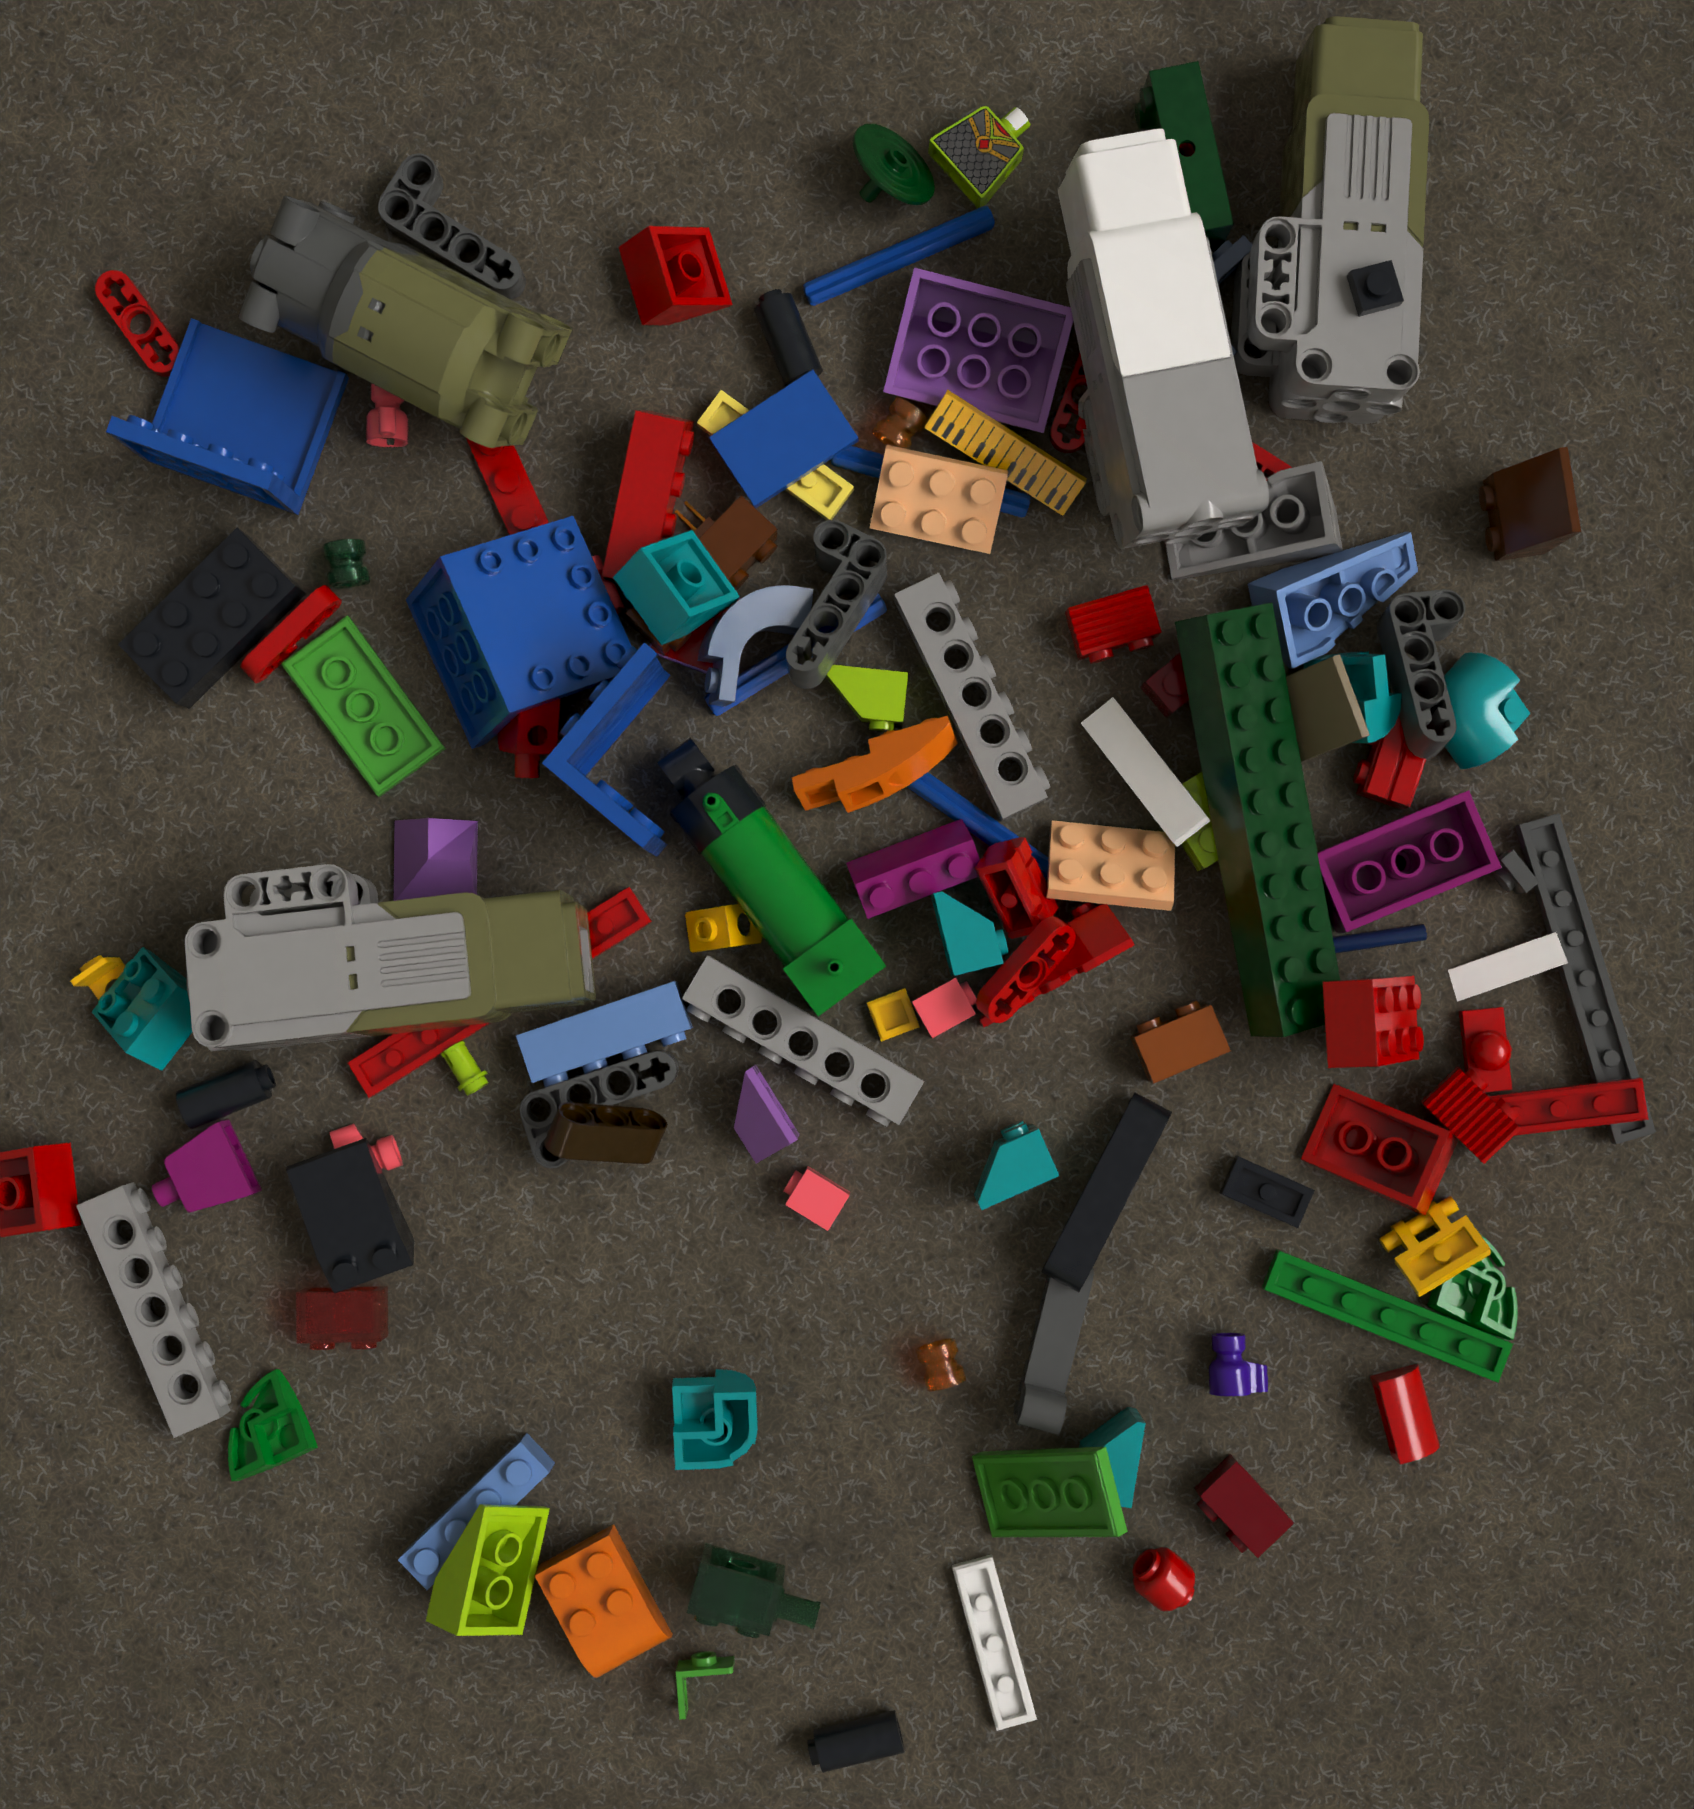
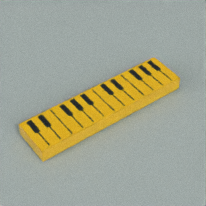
M948 389L925 424V429L980 464L1008 470L1007 481L1064 516L1086 484L1087 478Z

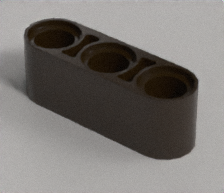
M566 1102L559 1105L545 1138L544 1145L549 1152L564 1159L648 1164L652 1162L668 1124L663 1116L650 1109Z

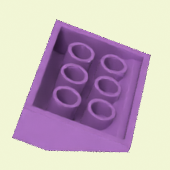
M914 268L883 392L937 406L948 389L998 422L1044 433L1073 323L1071 307Z

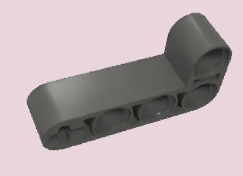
M422 153L408 156L401 163L378 202L379 214L388 229L397 237L450 269L511 300L519 297L526 286V278L518 260L505 250L435 209L433 206L442 192L443 179L434 161ZM422 172L431 173L427 183L423 185L413 184L414 178ZM397 208H409L408 215L401 220L391 218ZM434 228L445 229L443 236L439 240H426L430 230ZM466 250H480L479 256L475 261L470 263L461 261L462 254ZM491 263L496 271L503 275L511 272L513 277L510 280L503 278L499 281L495 272L490 269Z
M837 520L824 521L814 531L816 562L819 567L833 576L786 650L789 678L794 685L803 689L814 688L824 680L888 576L887 553L883 543ZM830 543H837L841 545L839 548L836 549L825 548V546ZM865 561L877 563L873 567H863L860 565ZM846 593L856 595V597L852 600H843L839 598L841 595ZM824 626L836 628L835 631L826 634L818 631Z
M1447 589L1397 595L1392 599L1377 623V632L1383 654L1386 657V667L1393 693H1402L1399 718L1406 744L1415 756L1425 759L1435 757L1440 753L1456 732V720L1435 642L1444 640L1450 635L1463 618L1466 606L1463 598L1458 593ZM1436 612L1442 614L1445 617V619L1440 617ZM1396 616L1403 618L1406 623L1400 621ZM1406 653L1412 655L1416 659V661L1410 659L1406 655ZM1416 691H1419L1422 694H1424L1426 699L1420 697L1416 693Z
M664 1050L653 1051L526 1095L520 1104V1117L537 1163L551 1169L558 1168L570 1160L548 1157L544 1151V1141L559 1105L572 1102L570 1092L574 1085L582 1084L589 1089L591 1099L588 1104L611 1106L664 1088L673 1083L679 1072V1064L675 1056ZM658 1057L660 1063L668 1062L670 1070L664 1073L665 1080L660 1081L658 1075H653L642 1079L646 1087L640 1088L639 1074L633 1067V1064L639 1063L640 1072L654 1066V1058ZM615 1071H623L630 1078V1088L624 1094L616 1093L610 1087L609 1079ZM537 1097L546 1099L551 1105V1113L546 1120L537 1119L531 1112V1104Z
M1092 1268L1080 1292L1049 1276L1046 1277L1038 1309L1041 1311L1040 1320L1036 1319L1028 1349V1351H1031L1030 1360L1026 1359L1018 1389L1021 1392L1020 1400L1015 1401L1013 1416L1017 1425L1059 1435L1067 1407L1065 1391L1093 1282L1094 1268Z

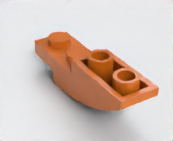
M948 716L929 718L920 724L901 730L886 731L878 737L868 739L870 754L851 756L843 762L823 768H812L803 774L793 776L791 778L794 792L805 811L841 800L847 813L887 798L929 772L958 744Z

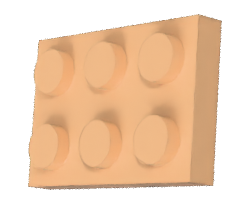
M886 445L870 529L990 554L1008 470Z
M1051 821L1046 898L1172 910L1174 904L1175 844L1165 832Z

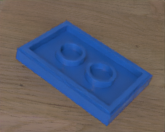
M812 369L711 435L709 440L753 507L757 508L857 443L859 438Z

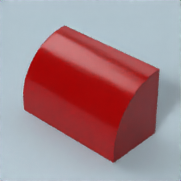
M1414 1364L1370 1376L1391 1457L1401 1465L1419 1460L1436 1452L1440 1448L1419 1365Z

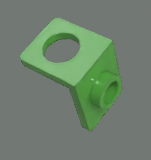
M705 1651L691 1655V1660L678 1661L676 1683L679 1720L686 1719L688 1712L686 1677L732 1674L735 1665L734 1656L716 1657L715 1652Z

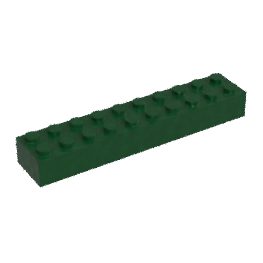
M1273 603L1176 621L1175 627L1250 1036L1286 1037L1325 1025L1323 982L1340 980Z

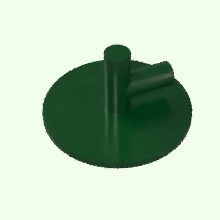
M864 124L855 131L852 140L853 149L860 165L870 177V180L859 192L863 200L872 203L882 190L892 197L911 205H923L932 198L935 191L933 176L924 159L911 144L892 130L877 124Z

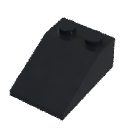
M367 1138L287 1166L286 1171L316 1258L334 1294L413 1265L415 1242L413 1235Z

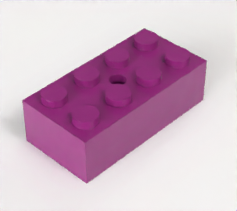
M1469 790L1450 796L1317 852L1328 914L1336 933L1349 932L1502 868ZM1396 855L1404 860V868L1401 871L1397 869L1395 864Z

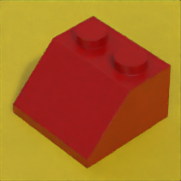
M648 226L618 247L642 325H671L733 305L709 227Z

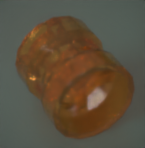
M896 397L888 407L889 414L887 418L879 420L872 429V433L885 445L909 449L912 445L911 438L915 433L922 432L928 418L908 401Z
M955 1338L938 1340L915 1349L919 1363L926 1366V1374L923 1378L927 1391L943 1390L966 1381L963 1366L957 1363V1359H954L958 1353Z

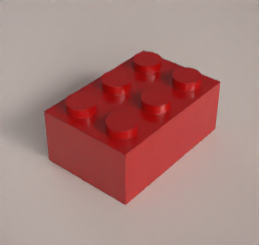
M1414 976L1323 982L1328 1068L1378 1067L1420 1059L1419 1052L1422 1051L1424 1046L1422 1028L1417 1026V1010L1421 1006V991L1419 986L1415 984Z

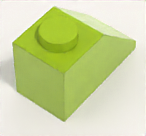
M833 665L826 675V679L859 720L870 723L869 730L886 732L894 730V726H903L908 672Z

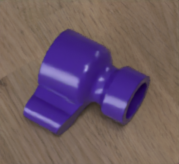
M1212 1334V1350L1217 1354V1357L1209 1365V1394L1215 1396H1246L1255 1392H1268L1267 1366L1247 1362L1242 1358V1353L1246 1349L1245 1334Z

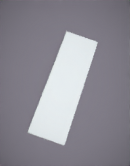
M1554 932L1449 969L1448 972L1458 1002L1567 964L1568 962L1557 933Z

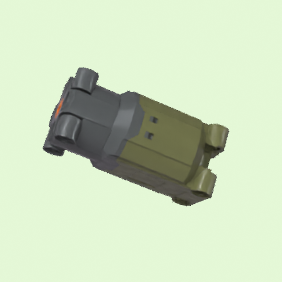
M283 196L270 231L272 235H265L252 254L250 275L255 280H252L238 315L239 319L255 328L274 333L278 326L319 347L324 359L459 428L460 434L475 443L489 448L524 445L539 411L535 406L528 403L529 398L525 397L537 367L545 368L559 364L573 329L553 317L536 313L404 244L387 242L354 225L356 217L340 207L324 201H320L319 206L302 199L298 200L289 196Z

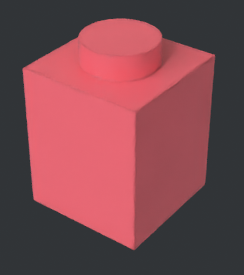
M956 978L911 1001L931 1038L976 1015L972 1007L976 1004V996L967 981L959 984Z
M807 1166L803 1174L795 1170L783 1192L790 1195L786 1200V1206L827 1231L850 1196V1191Z

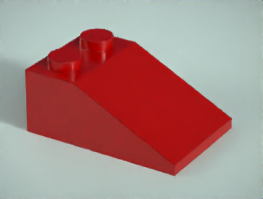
M1334 1084L1301 1160L1382 1198L1426 1216L1458 1139L1449 1130Z
M71 1142L0 1152V1237L81 1225L80 1214L76 1207L78 1205Z

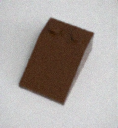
M1568 447L1558 448L1496 471L1483 480L1484 486H1481L1479 489V502L1481 509L1488 511L1490 527L1486 528L1485 540L1488 550L1490 552L1494 551L1495 561L1546 554L1581 532Z

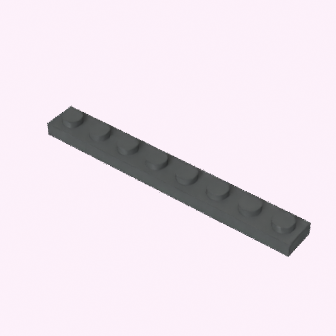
M1557 813L1516 825L1515 828L1527 867L1540 882L1533 888L1547 934L1557 933L1568 962L1558 966V970L1592 1082L1637 1078L1639 1074L1560 814ZM1647 1101L1646 1106L1649 1120L1606 1125L1612 1144H1620L1656 1133Z

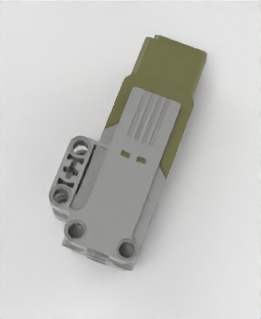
M1339 16L1329 17L1323 24L1313 29L1296 61L1293 131L1284 145L1282 154L1280 214L1278 217H1272L1265 221L1253 240L1251 252L1241 260L1235 271L1231 345L1238 351L1234 356L1237 371L1247 376L1270 377L1269 405L1273 413L1279 417L1313 420L1324 423H1375L1382 419L1384 415L1402 411L1403 396L1414 386L1419 378L1418 357L1429 114L1426 107L1420 103L1423 33L1419 32V24L1415 22ZM1273 236L1278 238V248L1270 247L1265 237ZM1392 260L1404 301L1398 307L1358 317L1347 280L1348 273L1354 269ZM1251 344L1256 346L1261 352V358L1254 359L1249 357L1244 351V345Z
M324 864L247 873L234 876L227 882L224 888L226 919L195 924L188 930L185 936L187 992L190 1001L192 1032L198 1043L208 1047L211 1052L229 1049L252 1051L493 1023L507 1019L512 1013L584 1005L585 1002L596 1000L587 910L578 902H574V898L562 890L482 898L474 893L464 892L379 903L376 887L370 880L357 874H351L349 871L336 865ZM357 883L363 889V895L360 900H358ZM254 885L256 889L250 896L249 906L245 907L241 900L242 892L247 886Z

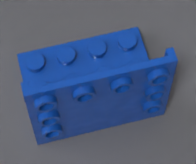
M191 318L153 422L150 423L133 415H129L127 421L111 416L106 433L145 461L299 515L349 377L346 373L336 372L202 324L200 321Z
M574 516L440 556L406 599L472 749L487 744L520 712L595 687L603 680L612 681L621 670L617 667L618 662L632 647Z
M643 643L639 649L633 646L623 655L617 664V667L621 670L610 683L607 680H603L595 688L589 697L592 704L582 716L576 713L567 721L560 732L564 735L563 739L542 764L639 846L658 857L668 845L660 839L665 831L634 807L629 812L634 805L601 779L596 785L587 777V774L671 676L664 670L657 659L658 653L646 643Z

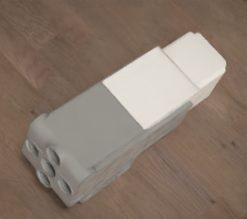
M1153 129L1085 142L1080 145L1066 170V176L1058 189V196L1071 252L1067 267L1068 281L1066 288L1088 387L1079 399L1078 414L1086 423L1087 429H1083L1084 444L1099 511L1102 516L1110 515L1114 536L1120 549L1164 541L1165 544L1181 543L1198 538L1207 532L1243 526L1267 508L1269 503L1268 485L1263 472L1258 470L1209 240L1205 236L1200 215L1197 212L1191 213L1176 140H1166L1164 129Z

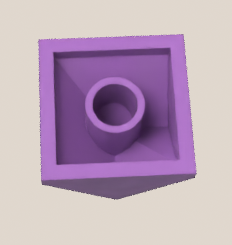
M437 818L395 820L394 901L464 892L477 895L478 821Z
M755 1064L746 1070L744 1074L734 1129L755 1163H758L798 1140L799 1133Z

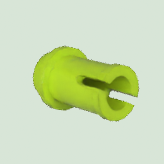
M464 1040L441 1053L442 1058L445 1059L460 1083L457 1087L459 1091L464 1090L466 1095L469 1096L488 1084L485 1078L488 1073L486 1070H480L465 1046Z

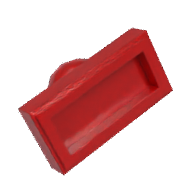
M1504 1007L1459 1011L1465 1072L1472 1068L1489 1085L1484 1092L1512 1090L1509 1063L1512 1048L1506 1035Z

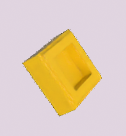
M905 988L867 1002L881 1041L920 1027Z

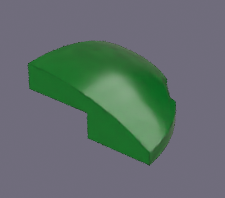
M1483 1237L1485 1242L1491 1248V1255L1489 1256L1493 1259L1497 1267H1504L1505 1262L1503 1261L1500 1254L1497 1252L1494 1246L1486 1238ZM1488 1256L1432 1290L1427 1304L1428 1307L1506 1340H1514L1518 1317L1515 1288L1506 1287L1505 1277L1501 1271L1494 1267Z
M275 1369L261 1378L250 1389L240 1404L242 1408H247L258 1395L253 1407L243 1414L240 1420V1428H231L228 1464L232 1482L262 1473L318 1448L305 1412L280 1369Z

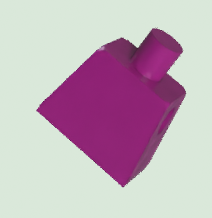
M230 1120L213 1124L166 1157L164 1164L170 1176L152 1185L154 1197L160 1206L164 1207L181 1199L188 1213L262 1191Z

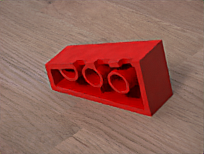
M635 410L602 572L603 577L614 579V575L640 548L673 537L677 515L672 513L676 497H681L684 488L685 473L682 472L686 456L689 457L693 445L694 432L692 430L694 421L648 410Z

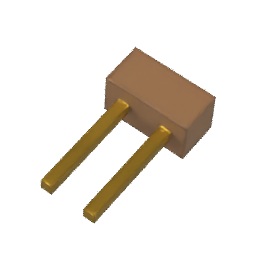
M685 501L684 504L703 523L696 529L678 510L675 513L700 538L713 525L714 521L710 517L705 519Z

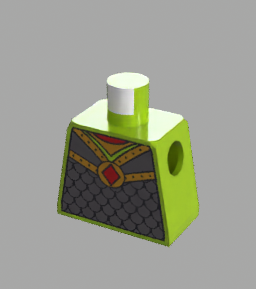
M982 106L933 136L929 140L928 154L978 209L988 203L1021 162L1024 148L1017 138L1030 127V122L1026 115L1017 107H1014L1003 118L999 119L989 107Z

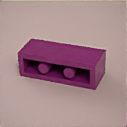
M962 819L849 861L846 865L866 917L869 919L979 877L975 867L980 859L966 825Z

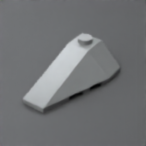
M1320 461L1281 470L1268 477L1269 503L1267 508L1243 526L1207 532L1198 538L1181 543L1166 544L1171 579L1176 580L1299 561L1343 551L1336 508L1323 462Z

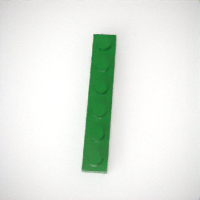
M1276 1249L1261 1287L1266 1291L1499 1383L1513 1343L1278 1249Z

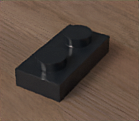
M1236 1155L1219 1193L1299 1228L1315 1190Z

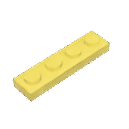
M720 390L697 421V426L711 436L750 410ZM823 464L785 490L825 520H832L854 491V486Z

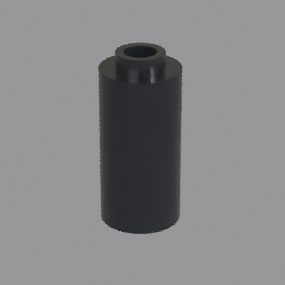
M775 289L760 296L758 299L759 304L754 308V312L785 387L812 369L819 376L823 369L792 294L782 293L781 289Z
M253 1060L178 1090L176 1092V1101L185 1123L189 1128L195 1129L270 1099L272 1097L271 1089L276 1087V1082L267 1064L262 1066L257 1060Z
M896 1710L814 1729V1739L807 1740L812 1766L820 1764L823 1773L905 1753Z

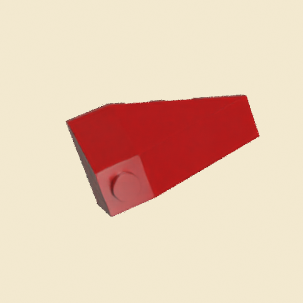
M1086 902L1070 911L1074 919L1066 924L1072 927L1076 934L1073 948L1021 1007L1035 1000V997L1038 995H1044L1064 985L1072 979V976L1083 972L1086 973L1135 945L1107 904L1095 906L1094 903ZM1033 961L1019 974V978L1024 977L1030 971ZM984 1014L978 1019L982 1027L994 1023Z

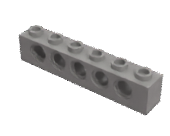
M937 573L895 593L894 602L1000 821L1046 800L1048 796L1045 790L1050 788L1049 781L1041 766L1039 765L1034 768L1027 755L1028 752L1032 751L1031 744L1024 730L1021 728L1016 731L1009 716L1014 714L1013 707L1004 691L997 693L991 680V678L996 677L993 665L986 654L979 656L973 641L978 639L977 633L969 617L962 619L955 604L960 602V599L951 580L944 582L940 573ZM934 612L943 613L949 620V627L941 632L933 631L928 627L926 618ZM951 649H959L965 653L967 664L960 669L950 668L945 663V653ZM969 686H977L983 690L985 702L980 706H970L963 700L962 691ZM995 723L999 725L1003 731V739L996 744L985 742L980 734V729L984 724ZM1004 760L1017 762L1021 769L1020 778L1016 781L1004 780L998 771L999 764Z
M709 955L706 956L682 997L683 1000L690 1003L686 1010L706 1022L709 1021L711 1016L726 1025L722 1031L742 1043L745 1042L747 1037L762 1045L758 1051L760 1054L778 1064L784 1058L797 1065L794 1072L796 1075L814 1085L821 1079L833 1086L830 1092L831 1095L852 1106L855 1100L869 1107L866 1115L888 1127L891 1121L900 1125L924 1083L923 1079ZM727 989L735 990L741 998L740 1008L732 1014L723 1012L718 1005L720 994ZM761 1010L771 1011L777 1018V1027L771 1034H762L754 1026V1018ZM798 1031L810 1034L813 1039V1049L805 1055L794 1053L789 1045L792 1034ZM834 1052L843 1053L849 1059L850 1066L848 1071L840 1076L830 1074L825 1067L826 1058ZM870 1073L879 1074L885 1080L884 1091L875 1097L866 1095L861 1089L862 1079Z
M133 1182L76 1205L173 1438L215 1421L230 1412L228 1406L231 1403L230 1391L223 1380H217L212 1368V1365L215 1364L214 1353L206 1341L201 1342L195 1328L199 1325L197 1313L190 1303L185 1304L179 1290L183 1287L181 1275L174 1265L169 1266L163 1252L167 1248L166 1240L160 1228L157 1226L153 1227L147 1212L150 1211L151 1206L142 1188L137 1189ZM122 1220L128 1221L133 1228V1236L130 1241L123 1239L119 1234L118 1228ZM138 1258L146 1261L149 1266L147 1279L139 1277L135 1272V1262ZM153 1297L160 1298L164 1302L166 1311L163 1317H159L152 1312L151 1300ZM169 1335L175 1336L180 1340L182 1344L180 1355H174L168 1350L167 1338ZM185 1374L191 1375L197 1380L198 1391L196 1394L190 1393L184 1388L183 1377Z

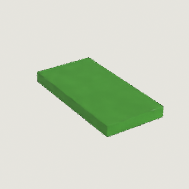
M348 615L281 663L378 797H381L446 749Z
M1106 1447L983 1451L972 1456L992 1537H1119L1128 1532Z

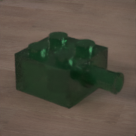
M705 1543L686 1613L694 1615V1620L701 1624L718 1626L720 1622L734 1626L735 1631L743 1636L758 1638L760 1634L770 1635L773 1621L776 1622L777 1618L814 1629L821 1602L784 1593L785 1565Z

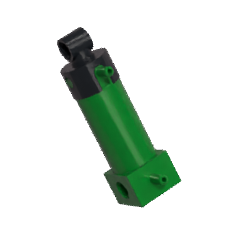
M691 737L657 761L678 792L685 796L684 800L671 811L670 816L682 827L687 839L699 855H703L785 966L783 970L818 1017L886 967L854 921L847 918L766 808L765 802L757 791L748 784L737 765H733L721 773L715 774L714 768Z

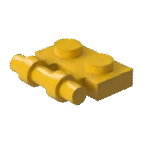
M1451 1196L1439 1203L1432 1201L1426 1216L1419 1214L1407 1222L1400 1220L1391 1226L1392 1231L1379 1238L1387 1253L1400 1245L1406 1249L1405 1252L1394 1258L1395 1264L1418 1297L1491 1255V1248L1466 1215L1453 1223L1449 1221L1447 1217L1459 1210L1457 1203ZM1432 1226L1438 1230L1437 1233L1420 1243L1415 1237Z

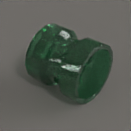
M341 539L323 545L324 558L330 563V571L327 573L328 586L330 588L343 589L370 583L369 570L363 564V557L366 554L364 540Z

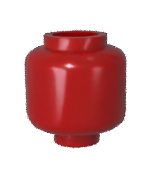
M1167 1547L1148 1549L1135 1561L1132 1571L1134 1588L1137 1593L1157 1609L1163 1612L1173 1611L1178 1607H1184L1191 1601L1194 1595L1195 1573L1192 1566Z

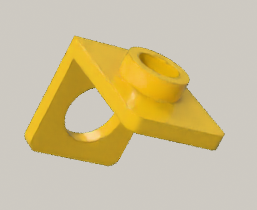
M739 904L689 911L685 914L689 947L692 953L761 943L762 935L750 919L748 935L744 936L741 934L738 928V917L741 913L745 914Z
M100 955L85 963L80 968L81 973L70 980L73 986H89L99 1000L106 992L109 982L118 979L122 974L125 964L120 957H102Z

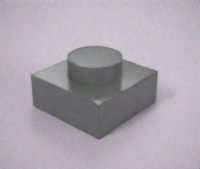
M1514 850L1504 851L1497 856L1502 868L1493 872V876L1505 891L1510 892L1513 890L1515 894L1527 893L1540 883Z

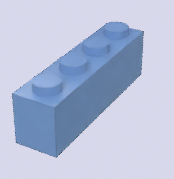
M673 981L516 1035L531 1082L543 1080L544 1086L548 1087L568 1080L566 1071L582 1066L584 1074L608 1066L607 1057L621 1053L623 1060H627L647 1053L645 1044L661 1039L664 1047L685 1040L687 1038L684 1031L693 1028L686 1010L685 1002L682 999L678 982Z
M526 1433L403 1552L398 1561L428 1590L434 1584L435 1577L480 1504L516 1505L551 1471L555 1462Z

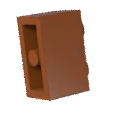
M1198 1000L1174 1009L1177 1017L1161 1022L1160 1017L1157 1016L1136 1025L1139 1032L1131 1035L1130 1038L1149 1082L1157 1083L1231 1051L1212 1005L1205 1004L1200 1006Z

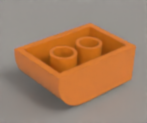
M614 1524L541 1563L534 1575L577 1657L585 1669L595 1678L670 1639L673 1635Z

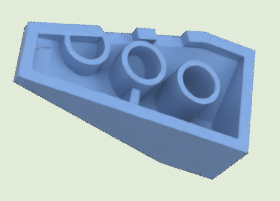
M1411 532L1399 533L1283 568L1248 583L1252 606L1273 603L1282 659L1288 668H1295L1326 654L1336 645L1334 642L1336 638L1348 628L1354 629L1363 621L1361 616L1378 601L1384 602L1418 572Z

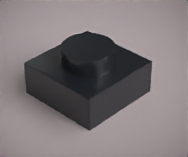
M1392 260L1354 269L1347 275L1358 317L1398 307L1404 301Z

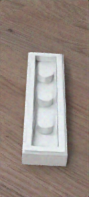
M1114 697L1081 722L1082 726L1177 847L1211 821Z
M992 1554L952 1565L996 1730L1037 1720Z

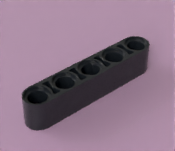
M1136 1092L1128 1103L1129 1105L1125 1113H1123L1041 1271L1077 1292H1080L1172 1114V1111Z

